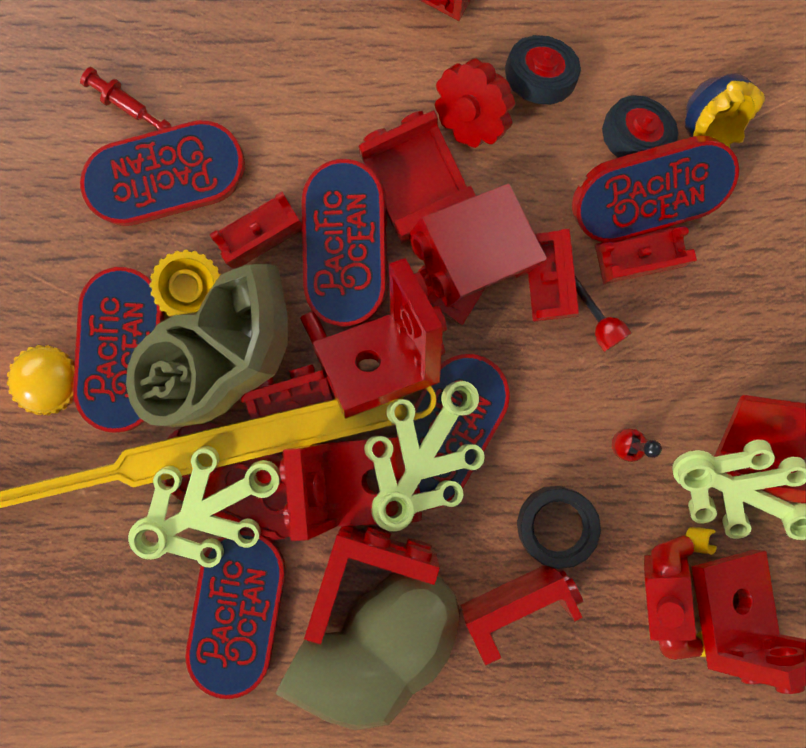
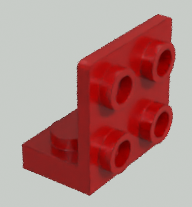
M742 395L714 457L743 452L745 445L749 442L765 440L770 444L775 460L766 469L755 470L749 467L725 473L734 477L778 469L779 464L789 457H800L804 460L806 457V403ZM806 483L796 487L783 485L760 489L784 501L806 504Z

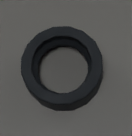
M562 486L543 487L531 494L521 506L517 519L518 536L526 551L542 565L556 569L575 567L586 561L597 548L601 534L599 515L592 502L579 492ZM563 502L570 504L578 511L582 518L583 530L581 537L573 547L567 550L553 551L546 549L535 536L534 521L536 515L542 507L549 503Z

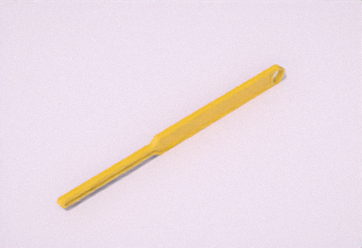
M431 386L425 388L430 394L429 406L422 412H415L413 420L428 416L435 408L436 395ZM333 399L128 448L121 453L113 464L0 490V508L119 480L131 487L153 483L155 474L165 466L176 467L182 476L192 474L191 457L202 446L213 447L218 452L219 463L217 467L283 452L284 449L312 445L395 425L387 417V407L392 401L345 419L337 400ZM402 404L395 408V416L398 420L401 421L407 416V409ZM201 453L198 456V461L202 466L209 467L212 465L213 460L209 454ZM168 473L161 475V481L174 478Z

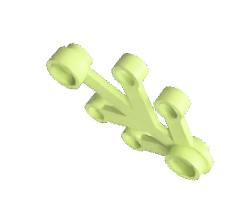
M466 381L453 382L444 388L441 396L443 408L420 447L413 422L415 417L413 404L408 400L399 399L392 401L388 405L387 417L391 423L396 425L406 470L397 484L390 457L393 454L391 441L383 436H373L367 440L364 448L365 454L374 463L380 492L373 500L371 511L374 521L381 528L387 531H400L411 523L416 512L442 505L454 507L462 501L464 493L461 485L450 480L440 482L435 490L414 495L413 493L421 479L463 468L476 470L484 463L485 455L483 450L473 444L462 445L457 452L435 457L458 416L469 415L478 406L479 394L471 383ZM455 391L460 392L463 397V401L458 407L451 400L452 394ZM399 404L404 405L407 409V416L401 421L395 416V408ZM377 441H381L385 445V453L381 457H376L372 452V447ZM472 449L475 452L476 458L471 465H468L465 461V453ZM448 486H452L455 491V495L450 501H446L443 497V492ZM396 501L399 510L396 515L389 517L386 513V506L389 502Z
M753 440L745 445L743 452L714 457L708 452L695 450L680 455L674 461L672 471L675 480L684 489L691 492L692 499L689 501L688 507L693 521L709 523L716 518L717 510L715 503L708 493V489L713 487L723 492L726 514L722 519V523L728 537L740 539L746 537L751 532L748 516L744 513L743 502H746L780 518L789 537L796 540L806 539V504L788 503L760 490L783 485L796 487L805 484L806 462L802 458H786L779 464L778 469L734 477L726 474L725 472L749 467L755 470H762L774 463L775 456L770 444L765 440Z
M202 446L191 457L193 470L181 512L166 520L171 493L176 491L181 485L182 475L176 467L165 466L161 468L153 478L155 491L148 516L139 519L129 531L128 541L132 551L144 559H157L166 552L197 560L203 567L211 568L216 566L224 554L221 542L210 538L200 544L176 536V534L187 528L234 540L239 546L244 548L254 546L261 534L260 526L256 521L244 519L238 523L214 516L213 514L251 494L258 498L271 496L277 490L281 480L278 467L270 461H257L249 467L245 478L203 499L210 473L219 463V454L213 447ZM199 454H209L213 460L212 465L209 467L202 466L198 461ZM260 470H266L270 473L272 479L269 483H261L257 480L256 473ZM164 473L172 475L175 480L174 486H165L161 481V475ZM249 527L254 531L255 536L252 539H245L240 535V529ZM152 530L156 532L159 538L158 542H149L145 537V531ZM206 547L214 548L217 552V557L214 559L205 557L203 549Z

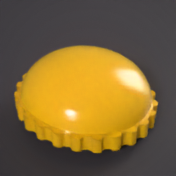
M188 250L183 252L175 251L174 254H167L165 259H160L159 265L154 267V273L150 276L152 280L149 284V287L152 289L150 294L155 299L154 303L159 305L160 311H165L169 317L198 312L206 295L221 274L218 273V267L213 265V261L211 259L208 260L204 254L199 255L197 251L189 252Z
M37 345L35 348L28 347L27 351H21L20 355L14 358V363L10 364V371L7 373L8 392L12 394V400L18 403V407L24 408L26 412L34 413L35 415L43 414L49 416L51 413L58 414L61 409L65 410L68 404L73 403L74 360L70 359L69 355L62 352L61 349L53 348L49 345H45V347Z

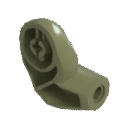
M252 264L220 275L206 295L198 312L174 315L157 324L154 330L134 349L128 364L126 380L130 404L139 418L150 425L165 427H183L207 423L227 412L245 393L259 387L278 372L288 345V315L279 268L271 264Z
M398 573L390 574L374 590L366 593L349 610L342 631L325 633L321 645L307 640L303 641L283 677L276 695L327 722L352 730L390 725L412 695L434 681L448 662L458 633L460 610L455 593L438 576L435 585Z

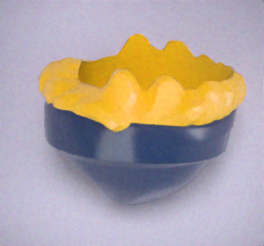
M734 73L708 79L702 82L688 99L685 128L690 137L707 135L716 138L730 148L731 144H740L744 141V131L750 120L762 108L765 96L753 82L741 74Z

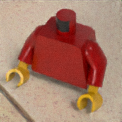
M690 527L686 532V536H679L658 544L653 548L651 555H644L650 641H659L661 653L669 659L706 657L702 631L696 634L691 576L687 557L691 556L693 552L710 555L716 552L717 546L709 545L710 535L715 533L714 529Z

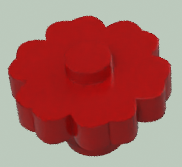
M472 58L463 65L456 63L446 69L442 77L436 82V89L441 97L435 101V109L439 114L442 126L453 129L454 137L459 143L467 144L472 148L478 147L483 142L494 144L511 128L513 121L508 112L514 108L515 99L511 93L510 84L502 75L495 72L492 64L482 63L475 58Z

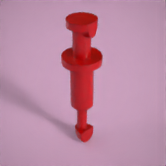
M88 67L83 72L80 84L84 87L91 86L101 93L100 101L107 106L113 103L136 120H146L156 127L157 131L171 127L167 120L164 119L160 122L148 114L145 105L121 90V82L117 79H112L107 83L99 77L97 70L93 67Z

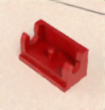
M281 191L275 195V198L221 230L213 231L209 235L222 253L220 255L225 263L232 269H236L301 232L302 224Z
M686 226L671 227L621 241L595 244L603 285L683 268L697 261L695 249L685 248L684 236L688 235V228Z
M570 228L535 234L547 260L528 273L533 322L579 317Z

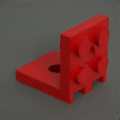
M406 258L389 263L391 314L313 342L314 352L345 419L440 383L441 356L445 355L442 335L447 330L446 321L441 309L438 306L432 307L430 304L423 276L420 272L414 273ZM364 359H373L380 364L376 370L371 372L361 371L357 367L358 363Z
M389 437L388 439L393 445V454L390 457L396 483L398 484L406 469L399 438ZM368 439L318 443L283 450L284 458L280 462V477L283 484L286 485L287 503L285 504L283 515L285 526L287 529H290L291 541L310 540L335 527L377 524L373 519L371 508L373 500L378 493L370 490L366 483L367 474L372 469H375L373 461L366 456L364 450ZM381 441L375 442L372 447V452L376 457H381L385 453V445ZM419 485L417 486L413 495L420 493ZM396 501L389 502L386 506L387 515L392 517L397 514L399 510L398 503ZM422 511L416 512L411 522L421 521Z
M341 526L336 535L304 640L321 645L349 558L435 585L440 566L437 554L431 551L432 546L408 538L406 544L390 539L391 532L374 526H368L366 531L351 526Z
M753 549L691 566L708 669L739 677L741 682L745 684L773 686L777 692L782 694H797L805 691L806 639L782 635L779 632L767 552L765 550ZM738 592L739 604L737 609L735 610L733 606V597L735 593Z

